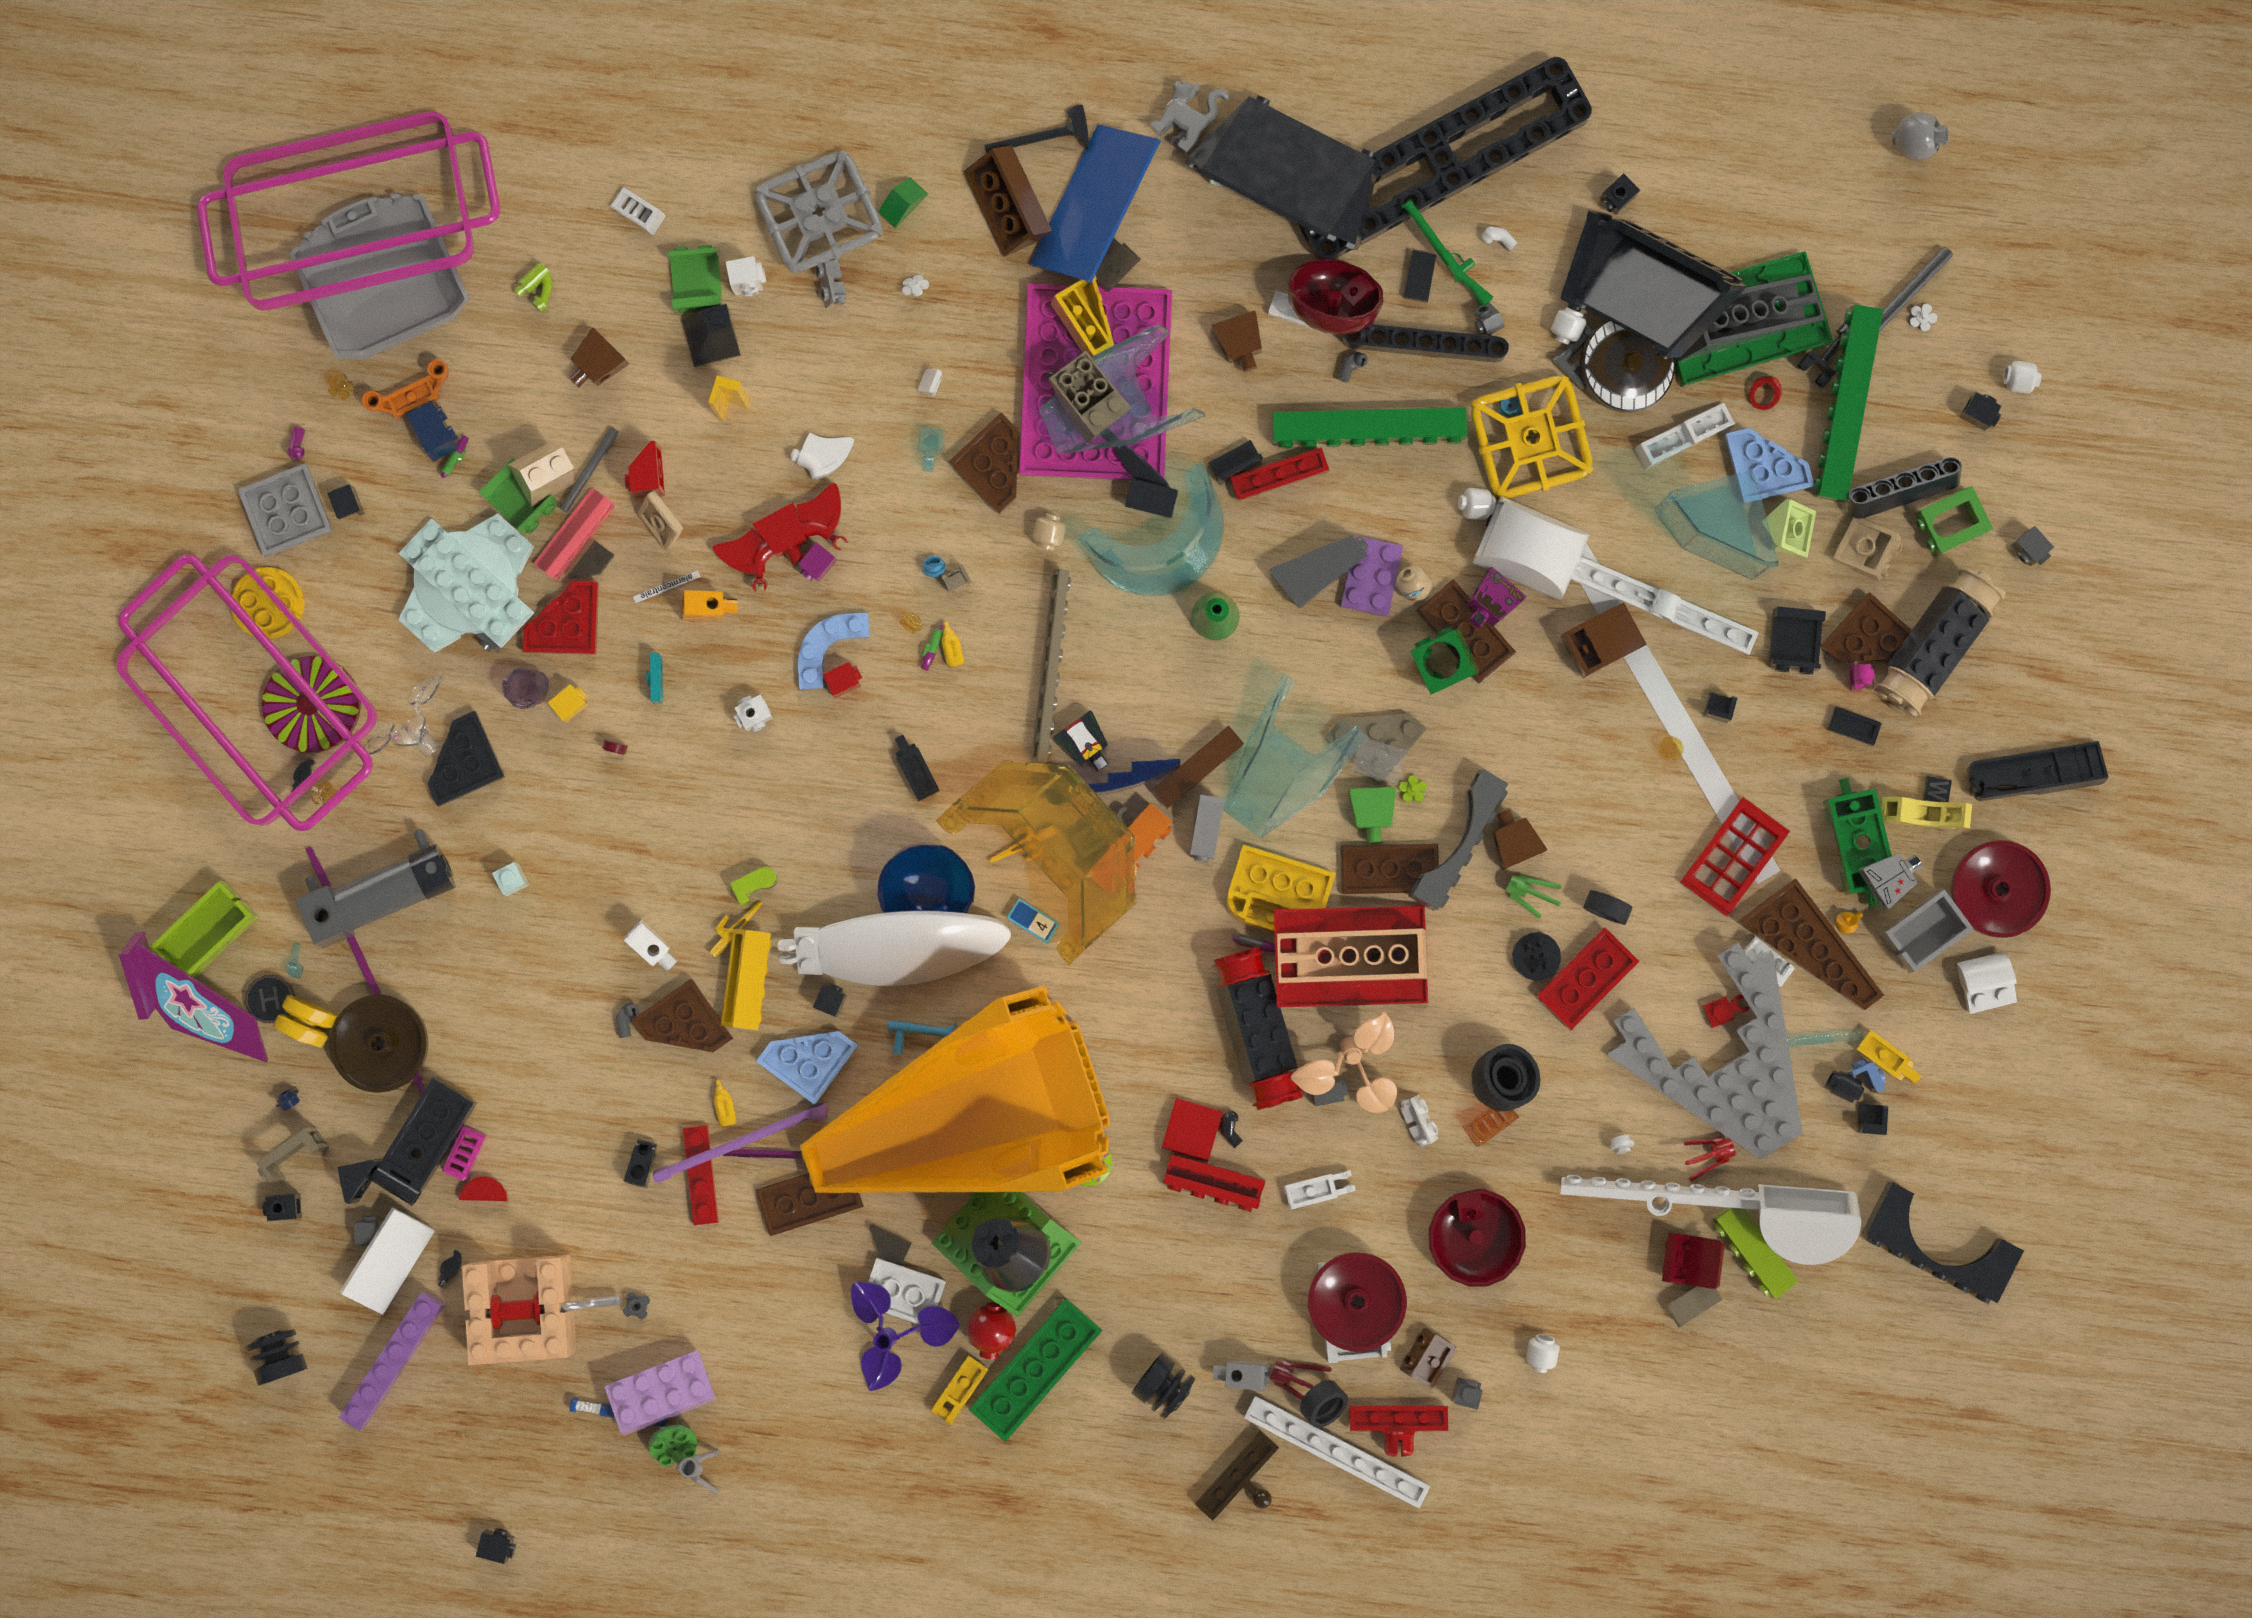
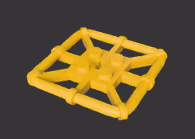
M1552 376L1523 385L1517 383L1512 388L1483 395L1473 400L1470 404L1472 407L1471 416L1480 446L1478 452L1479 455L1482 454L1489 484L1493 493H1495L1494 497L1498 499L1501 496L1513 498L1539 490L1544 492L1548 491L1550 487L1579 480L1588 474L1591 475L1593 464L1584 430L1586 424L1585 420L1581 418L1574 388L1567 376ZM1557 386L1545 409L1529 412L1525 394ZM1564 389L1573 423L1555 428L1551 410ZM1517 396L1522 415L1507 419L1485 405ZM1481 412L1503 424L1507 441L1489 446ZM1575 429L1583 462L1561 450L1557 433ZM1530 430H1532L1533 434H1538L1539 438L1535 439V444H1531L1530 441L1526 440ZM1509 447L1513 465L1500 485L1491 451ZM1559 456L1579 469L1547 478L1542 459ZM1535 462L1539 481L1507 489L1520 465Z

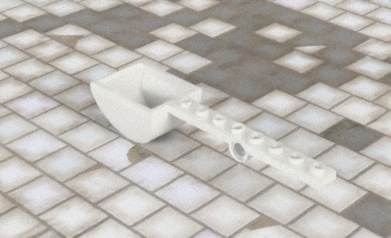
M1500 497L1472 564L1486 570L1493 567L1503 577L1558 601H1562L1570 580H1573L1741 653L1750 655L1759 632L1686 602L1673 593L1661 589L1658 590L1581 557L1590 536L1589 533L1505 497Z
M1568 1175L1561 1179V1194L1647 1201L1648 1210L1656 1216L1666 1215L1671 1210L1672 1203L1759 1210L1760 1228L1768 1246L1782 1258L1798 1264H1823L1839 1258L1854 1245L1861 1229V1215L1857 1194L1851 1191L1758 1184V1192H1755L1749 1188L1735 1191L1723 1186L1710 1189L1698 1184L1684 1187L1678 1183L1658 1185L1653 1181L1632 1183L1628 1179L1606 1181L1603 1177L1581 1179L1578 1175ZM1655 1197H1663L1666 1201L1662 1204H1656L1653 1199Z

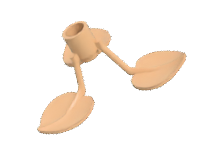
M1383 1012L1379 1016L1362 1023L1355 1030L1353 1037L1344 1038L1340 1042L1341 1052L1337 1053L1336 1067L1330 1060H1315L1296 1070L1291 1075V1079L1309 1094H1324L1334 1086L1335 1080L1333 1076L1339 1074L1341 1063L1344 1059L1346 1063L1357 1065L1366 1086L1356 1091L1358 1104L1364 1110L1372 1113H1381L1389 1110L1397 1097L1395 1083L1385 1077L1376 1078L1370 1083L1360 1062L1362 1052L1366 1053L1370 1050L1374 1054H1382L1392 1046L1394 1028L1388 1014Z

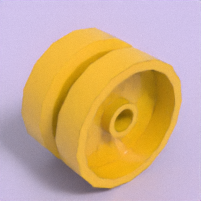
M287 995L282 1007L286 1012L293 1015L294 1018L283 1014L278 1015L273 1028L299 1042L323 1048L328 1036L323 1030L317 1028L316 1025L323 1028H332L337 1016L315 1004Z

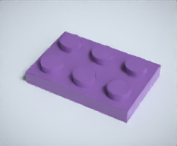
M1362 537L1369 546L1366 549L1369 555L1348 571L1341 607L1388 617L1403 546Z

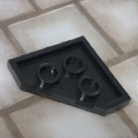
M475 710L452 721L447 739L443 743L438 756L436 767L429 779L428 787L438 807L505 778L490 740Z

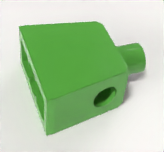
M1396 787L1349 789L1348 795L1356 829H1367V843L1382 842L1381 828H1390L1392 826Z

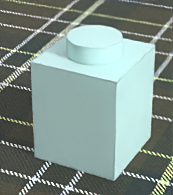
M513 862L492 873L502 894L505 896H509L529 886L519 863Z

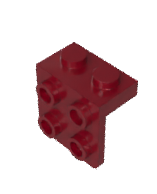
M1668 1232L1665 1243L1664 1265L1662 1267V1281L1718 1289L1725 1248L1724 1241Z

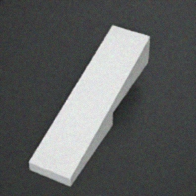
M1722 403L1639 444L1634 449L1646 470L1733 426L1735 423L1725 404Z

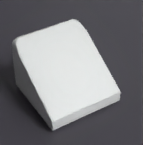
M926 369L918 391L934 397L943 377L942 372L938 369Z

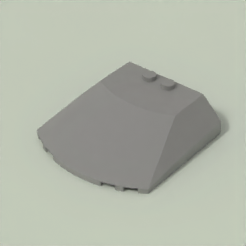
M392 194V197L378 199L376 196L350 204L324 218L319 227L313 232L308 231L304 235L305 239L297 248L294 247L289 255L293 261L435 228L437 225L423 195L413 194L412 197ZM442 236L297 269L296 271L304 289L308 290L449 257L450 254ZM456 267L315 299L310 302L336 359H367L454 320L468 303L470 297Z

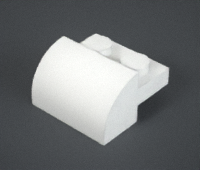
M2004 951L1957 963L1960 985L1964 989L1966 1007L1970 1014L2017 1002L2014 986L2017 983L2015 973Z

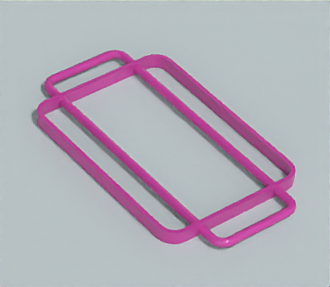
M437 112L421 113L235 157L227 163L224 169L226 188L204 194L197 203V215L209 280L218 286L242 283L243 292L248 302L255 309L261 311L277 309L465 264L474 253L471 229L493 223L500 214V202L486 138L478 132L453 135L447 119ZM431 123H439L445 127L447 137L233 186L235 172L245 166ZM475 141L479 145L491 211L488 215L469 219L455 147L457 144ZM449 147L463 221L250 271L247 270L235 196ZM227 198L240 273L221 277L217 274L206 208L212 201ZM465 231V248L454 256L265 300L254 299L251 294L250 280Z
M182 555L121 611L118 619L119 627L131 643L118 656L117 670L120 676L248 823L259 826L269 825L281 815L293 829L307 831L322 820L371 773L373 767L372 758L359 742L376 725L377 711L374 705L246 560L236 556H226L208 569L196 556ZM233 563H240L363 703L367 709V721L354 735L217 580L216 576L227 566ZM191 564L202 577L138 635L129 625V617L184 565ZM208 584L346 741L283 801L277 797L145 644ZM137 650L140 651L272 804L274 809L267 816L256 820L248 813L131 677L127 664L130 657ZM353 749L363 762L361 770L306 821L301 822L297 820L288 808Z

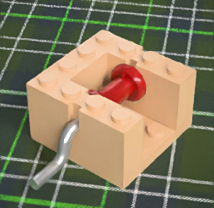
M570 1254L481 1261L462 1265L465 1310H468L469 1318L466 1320L468 1365L568 1358L577 1353L575 1310L621 1306L620 1296L587 1298L573 1301Z

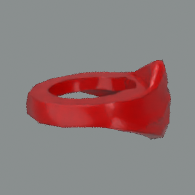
M1762 376L1754 381L1750 388L1749 399L1756 409L1766 411L1772 409L1780 401L1782 387L1779 380L1773 376ZM1764 383L1774 388V398L1767 405H1761L1755 400L1756 390L1758 387L1763 386Z

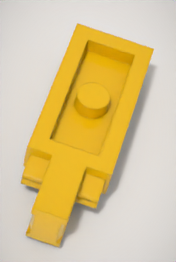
M1872 1030L1868 1031L1855 1049L1899 1081L1906 1078L1911 1083L1916 1084L1921 1077L1919 1073L1911 1068L1914 1063L1910 1061L1911 1059Z

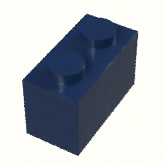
M430 401L406 414L426 454L433 462L458 449L455 442L458 436L452 426L447 427L445 420L448 417L441 406L437 408Z

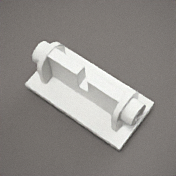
M1419 1094L1411 1099L1402 1101L1400 1109L1407 1124L1416 1121L1417 1124L1409 1128L1415 1143L1423 1147L1438 1140V1129L1435 1123L1430 1120L1427 1114V1104L1420 1098Z

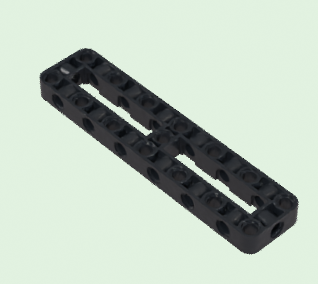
M1556 56L1374 152L1376 154L1374 158L1380 161L1375 184L1423 158L1434 178L1421 185L1418 183L1393 196L1391 201L1378 208L1375 206L1369 209L1366 221H1371L1375 228L1370 231L1363 230L1360 246L1412 218L1406 209L1402 208L1406 199L1411 198L1417 203L1416 208L1422 213L1583 127L1592 113V107L1565 59ZM1556 67L1561 71V75L1554 76L1550 73L1549 69ZM1516 90L1519 93V97L1511 98L1507 91ZM1550 91L1560 109L1559 111L1547 117L1545 115L1520 128L1518 133L1505 140L1501 138L1477 151L1475 156L1464 162H1461V160L1458 162L1449 144ZM1573 109H1581L1584 112V116L1576 117L1573 114ZM1473 112L1477 115L1478 119L1470 121L1466 118L1465 114ZM1538 131L1542 134L1543 138L1535 140L1531 137V132ZM1429 134L1434 136L1436 141L1430 144L1425 142L1423 137ZM1492 153L1497 154L1501 161L1494 163L1488 156ZM1442 155L1447 159V163L1438 164L1435 161V157ZM1389 157L1393 160L1394 164L1385 166L1381 159ZM1454 176L1458 179L1459 183L1457 185H1450L1446 178ZM1297 223L1318 260H1335L1353 250L1344 246L1345 241L1342 239L1332 241ZM1325 243L1332 246L1333 251L1324 253L1321 251L1320 246Z

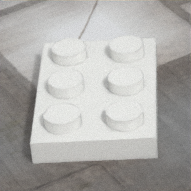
M876 1258L868 1281L882 1285L889 1292L891 1307L886 1312L887 1314L919 1325V1312L928 1306L939 1305L946 1284V1280L880 1258Z

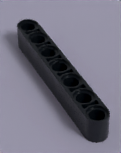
M1374 324L1357 332L1360 338L1356 341L1348 339L1347 334L1342 335L1343 344L1350 349L1493 363L1502 361L1509 350L1507 340L1498 336ZM1374 333L1381 334L1383 342L1374 343L1371 335ZM1398 335L1406 337L1407 344L1398 345L1395 342V337ZM1428 338L1431 341V346L1428 348L1420 346L1419 339ZM1443 341H1453L1455 349H1445ZM1470 342L1476 343L1479 346V351L1470 352L1467 344ZM1492 345H1500L1503 353L1500 355L1494 354L1491 351Z

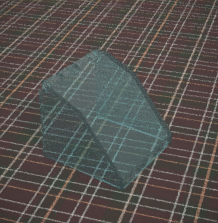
M1753 470L1677 489L1676 492L1671 491L1655 507V513L1680 547L1690 553L1750 580L1762 578L1779 565Z

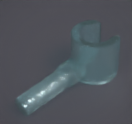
M294 943L291 962H289L286 968L287 973L297 979L301 977L304 968L297 964L300 943Z

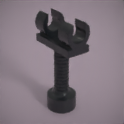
M1843 323L1836 331L1838 338L1835 339L1821 357L1815 352L1810 351L1797 364V367L1803 372L1807 371L1813 363L1822 371L1815 380V383L1820 388L1824 387L1836 374L1827 363L1840 349V338L1842 333L1846 334L1847 324Z

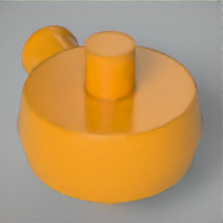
M1857 911L1855 914L1851 912L1838 914L1835 920L1836 928L1842 933H1853L1858 927V920L1863 918V914L1861 911Z

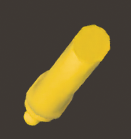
M944 622L943 626L945 628L942 633L941 645L946 664L949 668L963 665L964 656L959 637L949 627V623Z
M717 1080L713 1102L718 1123L721 1127L735 1124L737 1117L732 1097L721 1085L722 1082Z

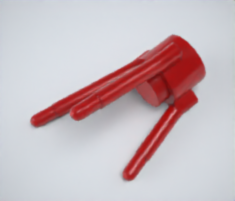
M1719 1136L1711 1139L1684 1142L1685 1146L1714 1144L1711 1146L1712 1152L1687 1160L1685 1165L1695 1164L1712 1157L1717 1160L1690 1176V1181L1701 1177L1721 1164L1729 1162V1158L1736 1156L1735 1148L1730 1138L1722 1139Z

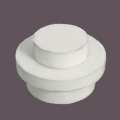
M1630 1135L1612 1138L1610 1150L1616 1151V1154L1630 1152V1147L1634 1146V1141L1630 1139Z

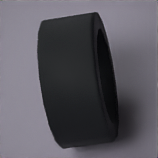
M1595 890L1589 891L1583 906L1586 911L1621 925H1626L1633 908L1630 904Z
M1326 1380L1318 1383L1306 1393L1300 1404V1412L1313 1427L1321 1428L1331 1424L1341 1416L1346 1409L1348 1396L1335 1381Z

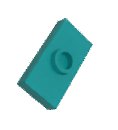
M650 653V671L646 672V684L650 686V699L653 704H662L663 657L659 653Z

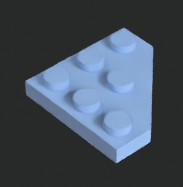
M1746 428L1725 434L1742 504L1814 487L1808 462L1797 458L1773 441L1765 439L1757 434L1758 432L1751 428Z
M840 1031L770 1042L756 1062L816 1105L859 1045Z

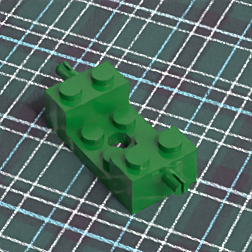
M1849 778L1840 779L1838 781L1842 794L1836 798L1824 800L1823 805L1828 825H1833L1843 871L1840 872L1844 894L1845 896L1855 893L1866 894L1868 908L1879 906L1877 899L1858 871L1863 867L1892 856L1876 789L1862 792H1852ZM1859 835H1865L1869 840V844L1865 849L1859 848L1856 844V839Z

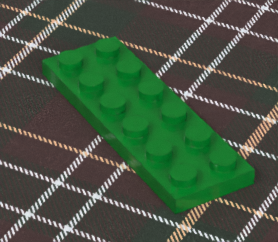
M1065 1298L973 1403L969 1411L1006 1442L1103 1330L1071 1301Z

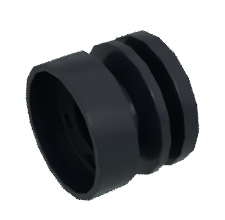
M295 1329L275 1331L258 1337L252 1343L245 1346L247 1352L258 1348L259 1354L250 1357L249 1360H262L263 1365L253 1370L258 1386L308 1369L303 1353L291 1355L290 1352L291 1349L300 1344L299 1341L288 1344L286 1340L288 1337L297 1335Z
M1162 1352L1138 1381L1131 1394L1143 1403L1147 1402L1152 1396L1156 1398L1152 1410L1155 1412L1162 1404L1165 1405L1159 1416L1165 1419L1184 1402L1190 1393L1195 1377L1190 1374L1182 1382L1181 1378L1186 1370L1182 1368L1173 1375L1171 1371L1175 1362Z

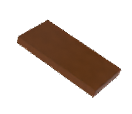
M1453 579L1416 611L1435 633L1451 626L1453 630L1460 629L1479 670V673L1472 676L1479 684L1513 656L1516 651L1494 626L1485 622L1481 628H1476L1470 623L1469 618L1474 613L1468 606L1470 597ZM1447 646L1454 656L1460 660L1457 649Z
M1438 844L1341 846L1342 894L1410 893L1419 875L1439 866Z
M809 1173L756 1189L770 1236L864 1207L860 1193H815L814 1187L809 1180Z

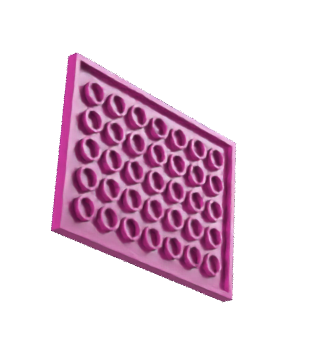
M1028 284L1019 475L1131 481L1133 477L1120 461L1114 448L1101 434L1090 443L1085 441L1072 424L1047 377L1049 371L1057 373L1082 354V351L1051 305L1054 295L1071 285ZM1098 287L1114 345L1110 353L1096 360L1095 363L1131 407L1124 417L1108 429L1121 443L1134 450L1164 478L1172 290Z

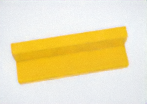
M717 375L708 404L717 418L724 421L729 404L748 409L750 398L741 382Z

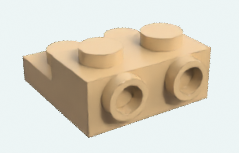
M1853 517L1833 559L1838 563L1855 569L1859 574L1880 582L1882 576L1886 578L1891 570L1892 564L1889 562L1892 556H1897L1901 551V538L1897 532L1865 519Z

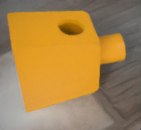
M684 590L682 620H721L723 613H737V599H725L721 591ZM713 602L716 608L710 609L706 603Z

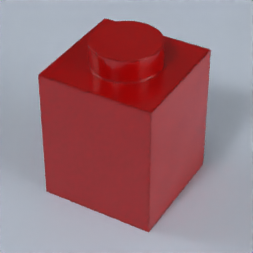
M850 662L823 674L834 698L861 686L859 682L862 679L861 673L857 665L852 667Z

